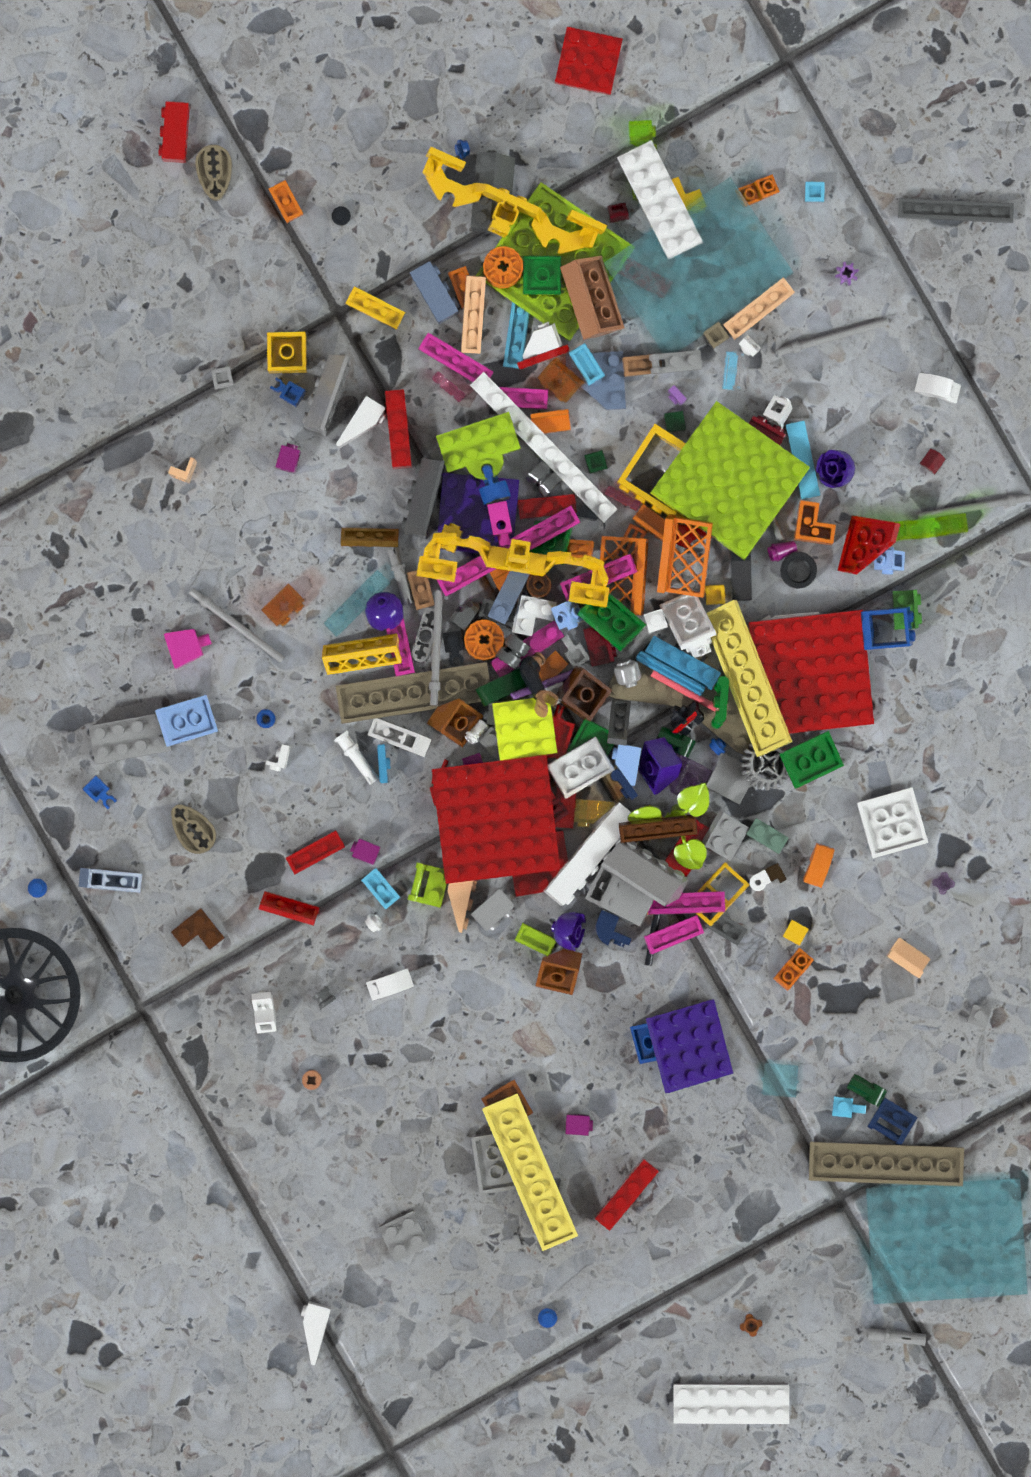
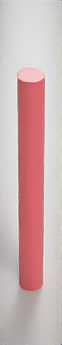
M653 670L651 677L716 712L712 701L699 696Z

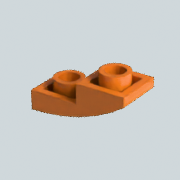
M773 174L735 190L742 208L780 192Z
M816 843L809 859L810 864L803 878L805 883L822 888L834 855V848Z
M799 947L773 979L788 991L814 959Z

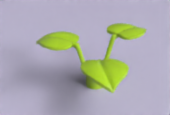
M706 783L689 786L680 791L677 797L678 804L673 805L671 811L667 812L663 818L683 816L688 812L694 817L703 815L708 809L710 798ZM654 806L640 807L632 811L627 816V819L630 822L661 818V810ZM681 836L683 844L675 846V859L685 868L693 870L702 868L707 854L705 845L697 839H690L686 842L685 836Z

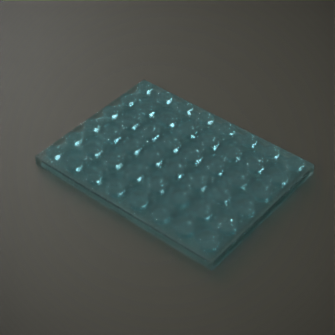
M731 177L686 206L703 243L668 260L654 231L651 230L603 263L663 354L679 352L701 337L704 331L718 322L721 323L758 298L779 280L785 279L794 273Z
M1020 1178L964 1181L963 1186L903 1185L866 1188L873 1304L1028 1294Z

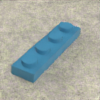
M653 636L644 652L700 683L709 690H712L721 674L720 671L656 636Z

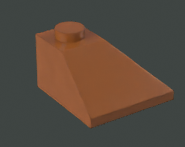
M456 699L437 707L427 724L463 748L467 742L465 739L466 732L470 731L484 716L461 699Z
M563 949L543 957L535 986L573 995L583 953Z

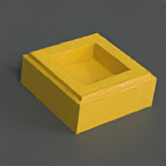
M724 585L705 586L706 605L725 604Z
M791 920L782 937L800 946L809 929Z

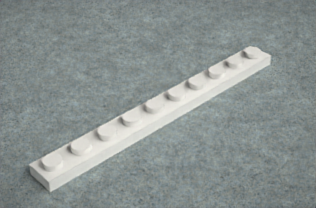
M484 372L470 385L498 415L506 412L510 413L515 432L603 523L618 510Z

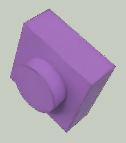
M675 385L668 390L670 394L668 398L673 404L676 405L678 403L681 406L686 402L687 398Z

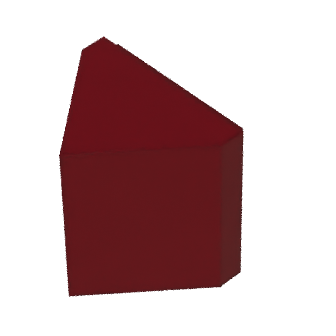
M626 202L607 206L610 223L629 220Z
M930 448L919 464L935 475L946 459L940 452Z

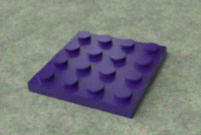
M443 473L438 533L442 532L444 524L449 526L450 523L461 527L460 530L463 531L461 539H467L470 535L490 542V546H499L498 537H493L488 508L483 504L479 489L485 486L483 480L477 479L473 475ZM498 478L499 482L506 480L511 494L510 499L506 500L512 533L509 534L511 539L515 535L519 480ZM500 522L497 524L498 529L502 530L505 528L504 523ZM458 546L456 550L459 552L479 553L472 548Z
M714 999L646 1018L665 1094L734 1074Z

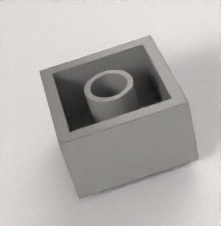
M498 889L471 915L485 931L489 929L493 931L500 925L499 920L503 916L507 919L515 912L513 909L515 905L501 889Z

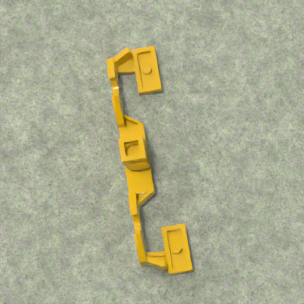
M430 147L427 151L426 157H428L422 173L426 176V180L437 200L441 201L443 195L446 192H450L455 197L453 207L478 202L481 195L498 202L492 214L493 220L487 229L492 233L505 238L511 228L509 226L515 223L519 212L533 218L531 227L542 246L546 248L551 239H556L560 244L557 253L563 254L583 249L584 247L592 248L597 235H602L605 232L606 224L571 210L566 219L582 226V229L569 233L553 226L546 213L540 207L527 202V199L517 195L515 197L511 195L507 189H497L483 183H473L464 186L450 180L444 174L441 168L444 164L461 172L466 162L434 147Z
M450 532L433 533L432 540L424 548L423 556H419L416 576L455 582L458 562L439 559L441 545L451 544L472 548L480 553L486 567L544 576L556 564L582 566L592 570L591 583L585 584L572 581L568 601L607 607L609 587H606L608 576L604 569L605 562L593 556L584 555L581 558H575L571 556V552L563 551L548 552L547 555L529 552L531 542L511 539L510 548L508 549L490 546V542L480 537L469 535V538L461 539L456 536L457 533Z

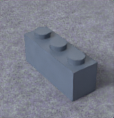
M429 261L410 272V276L438 324H441L459 314L457 308L460 306L455 297L451 299L448 294L450 288L446 281L442 282L438 275L441 273L436 264L432 265Z

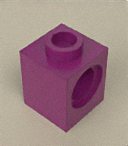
M289 443L286 446L281 445L275 466L276 469L295 474L301 451L297 449L298 446Z
M359 839L358 842H353L350 852H353L352 857L374 865L381 847Z
M566 1114L565 1134L589 1136V1131H593V1120H590L589 1115Z

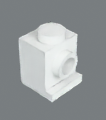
M774 395L763 413L764 418L768 420V423L783 429L784 423L793 409L791 401L784 396L778 397Z

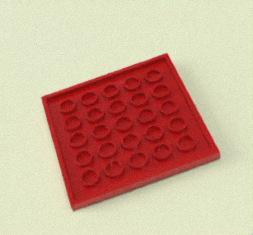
M863 610L748 622L750 635L789 734L874 724L868 653L864 649L861 618Z
M547 755L432 769L446 884L561 870Z

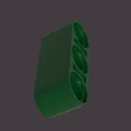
M517 669L475 690L485 707L527 686L520 675V669Z

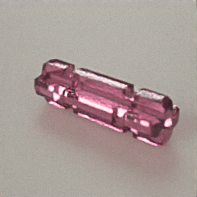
M440 372L435 373L432 377L433 381L437 384L439 383L441 388L451 396L453 395L455 400L461 402L465 397V393L458 390V387L450 380L444 378L443 374Z
M608 486L605 491V495L614 497V500L625 506H630L635 511L641 505L640 501L633 500L631 496L620 490L617 491L612 486Z

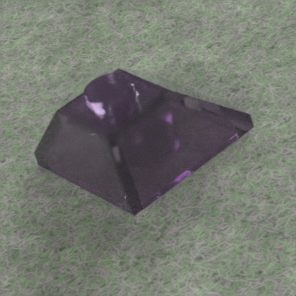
M676 753L682 761V767L679 776L669 784L671 793L678 796L680 791L686 787L706 783L707 785L713 771Z

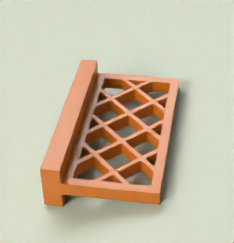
M669 514L665 518L657 592L704 597L713 527L712 522L680 518L673 514ZM678 523H685L690 530L682 535L678 530ZM699 526L708 527L707 535L703 538L695 530ZM691 532L699 540L692 546L684 538ZM680 540L688 547L681 554L676 548V543ZM699 543L705 548V553L700 557L693 549ZM689 550L696 558L690 564L682 556ZM678 558L686 566L679 572L673 566L674 561ZM697 561L703 567V571L698 575L690 567ZM686 569L694 576L687 583L680 575ZM678 577L683 586L680 588L671 587L672 580ZM697 580L701 586L700 592L693 591L689 584Z
M602 536L600 560L604 562L609 558L614 561L615 559L612 555L619 549L625 555H628L623 546L627 542H635V550L631 553V556L635 554L633 561L638 572L633 574V579L627 576L619 583L615 581L616 585L609 593L618 587L624 594L619 601L621 602L627 597L631 602V612L635 615H644L649 539ZM606 540H613L618 546L611 554L606 549ZM627 578L633 583L632 589L628 593L620 586Z

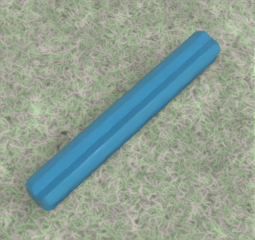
M642 651L636 656V660L699 696L703 694L705 686Z

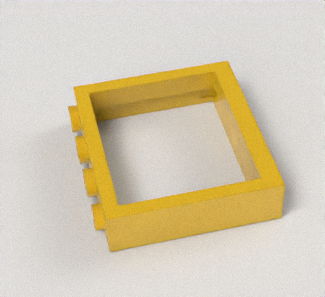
M654 424L617 481V484L620 485L618 488L627 494L629 492L635 494V499L642 504H645V502L652 505L651 509L658 514L663 512L667 516L673 514L684 518L626 480L654 435L679 451L686 444Z

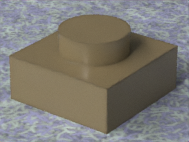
M719 322L703 332V335L713 349L730 338Z

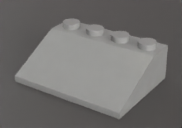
M329 354L328 359L324 358L321 369H323L322 376H318L315 387H317L316 393L311 395L308 403L311 408L309 413L305 412L302 423L305 424V429L327 436L351 367V361L348 356Z

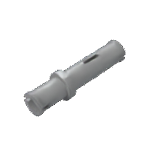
M399 547L389 549L387 552L392 565L390 568L394 572L402 606L414 603L404 570L406 566L402 562Z
M868 1328L867 1340L884 1341L886 1344L895 1342L925 1346L926 1334L891 1331L890 1328H885V1330Z

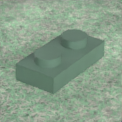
M755 818L746 835L777 854L781 852L789 838Z

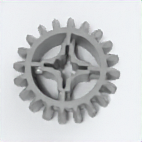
M752 743L749 744L750 750H744L747 756L741 757L745 763L740 764V767L746 768L742 775L748 774L745 780H752V787L758 784L759 790L763 787L765 790H770L771 787L776 789L777 784L783 785L782 779H788V776L785 774L788 772L780 757V753L786 751L787 748H778L772 751L774 754L769 757L766 755L757 757ZM754 756H756L755 759L757 761V767L755 769L753 768ZM771 760L768 762L769 765H767L769 767L763 768V764H765L764 762ZM777 760H779V770L775 767ZM765 772L767 775H771L773 779L765 780L758 775Z

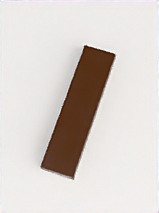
M692 815L619 823L621 843L698 834L696 817Z

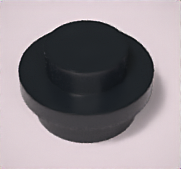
M339 206L333 210L332 220L336 225L344 226L350 221L351 214L346 207Z

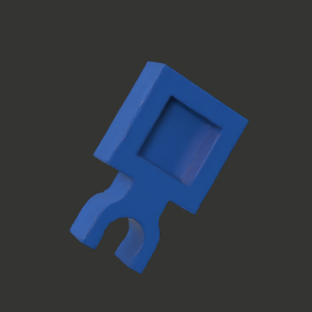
M276 377L275 380L280 383V386L277 388L270 386V389L277 393L281 392L279 397L297 408L307 391L291 381L285 385L281 379Z
M97 775L82 788L95 802L101 799L107 809L110 808L106 803L108 799H112L114 802L117 801L114 796L106 793L110 788Z

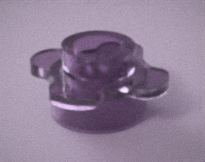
M942 872L937 879L934 878L932 880V885L938 888L941 895H944L947 890L954 888L955 882L948 877L947 872Z

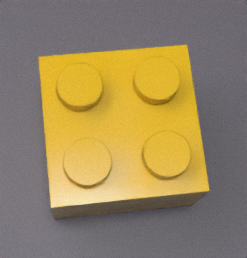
M267 332V365L269 374L307 373L306 332Z

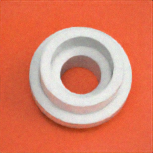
M369 914L365 920L366 925L373 932L380 931L382 929V920L376 914Z

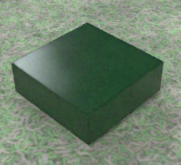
M683 411L664 414L667 432L672 433L686 430Z
M603 450L584 455L589 474L608 469Z

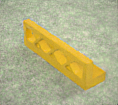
M398 634L323 645L322 660L327 675L402 663L398 648ZM394 652L396 658H388L385 654ZM368 656H374L377 659L376 661H369L366 658ZM349 659H356L359 662L357 664H351L347 661ZM329 662H337L340 665L330 668Z

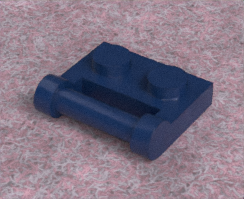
M620 770L611 772V780L620 784L622 789L619 791L625 799L630 798V800H633L638 796Z
M884 1097L867 1127L871 1130L875 1129L890 1138L896 1145H902L918 1117ZM881 1117L901 1129L902 1132L898 1135L877 1121Z

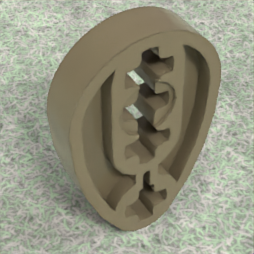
M208 145L202 148L196 156V172L199 182L208 197L213 201H220L227 192L231 181L232 159L225 148L219 145ZM212 149H215V152L218 153V155H215V160L219 162L216 165V170L220 174H217L216 178L209 174L213 170L212 166L208 165L212 162L211 156L208 155ZM215 182L217 189L221 191V193H218L217 197H214V195L210 193L211 191H214Z
M176 805L172 808V825L182 846L194 854H202L209 851L214 846L217 837L214 825L193 808L184 805ZM177 808L180 810H185L183 815L187 821H185L181 817L175 816L177 814ZM189 823L192 825L196 824L195 830L197 832L202 831V839L209 840L207 848L204 846L200 847V840H194L195 834L192 831H187Z

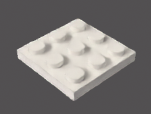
M913 787L857 803L872 858L928 843Z

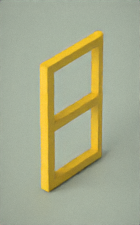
M724 862L697 892H703L706 888L711 892H718L710 884L726 868L744 884L729 901L725 898L726 911L750 884ZM718 912L711 920L702 913L696 914L711 927L724 912Z

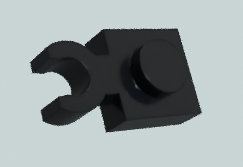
M461 631L442 634L445 653L451 652L449 658L450 665H453L455 657L460 658V662L463 664L464 658L459 654V651L464 650Z

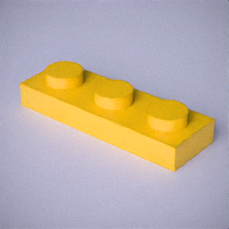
M355 286L345 303L395 330L398 329L405 315L404 311Z

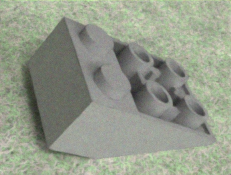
M601 866L585 897L592 904L641 927L654 899Z

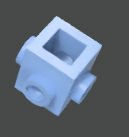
M890 547L874 560V570H880L882 574L893 575V571H904L905 552L896 551L894 547Z
M567 601L551 608L559 630L566 627L568 630L579 626L578 622L583 620L578 616V612L581 610L578 603Z

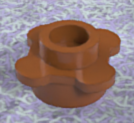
M747 1314L745 1321L740 1324V1329L754 1337L763 1323L760 1319H755L752 1314Z

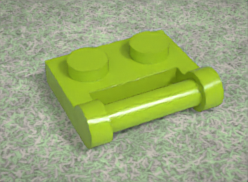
M416 862L415 868L417 870L411 894H408L407 900L441 908L447 885L445 883L444 869ZM424 870L430 871L424 897H419L418 894Z

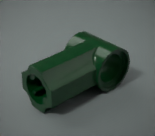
M663 726L656 738L665 737L672 746L673 751L687 759L696 744L695 740L683 734L674 735L670 729Z
M856 1074L851 1077L846 1087L877 1107L880 1106L888 1090L881 1086L870 1083Z

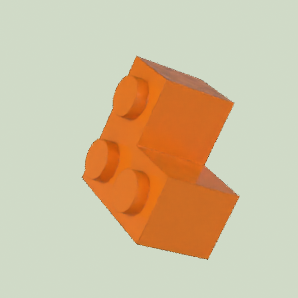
M800 500L794 540L832 546L836 525L817 522L820 503Z

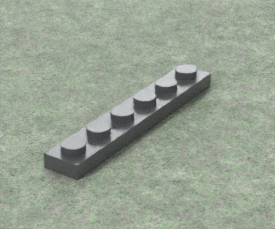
M899 198L898 218L1013 223L1014 203Z

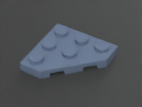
M623 351L592 353L605 376L588 386L570 355L565 354L566 374L581 386L583 390L606 410L626 409L622 362Z

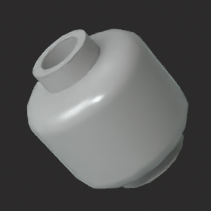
M631 658L618 661L614 667L618 684L626 685V688L636 686L637 681L641 679L638 663L635 660H631Z

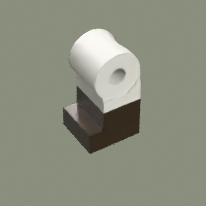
M777 862L754 874L750 878L749 884L753 890L761 891L767 884L778 879L779 883L787 879Z

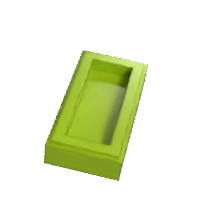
M522 923L515 938V941L546 956L551 954L556 943L553 937Z

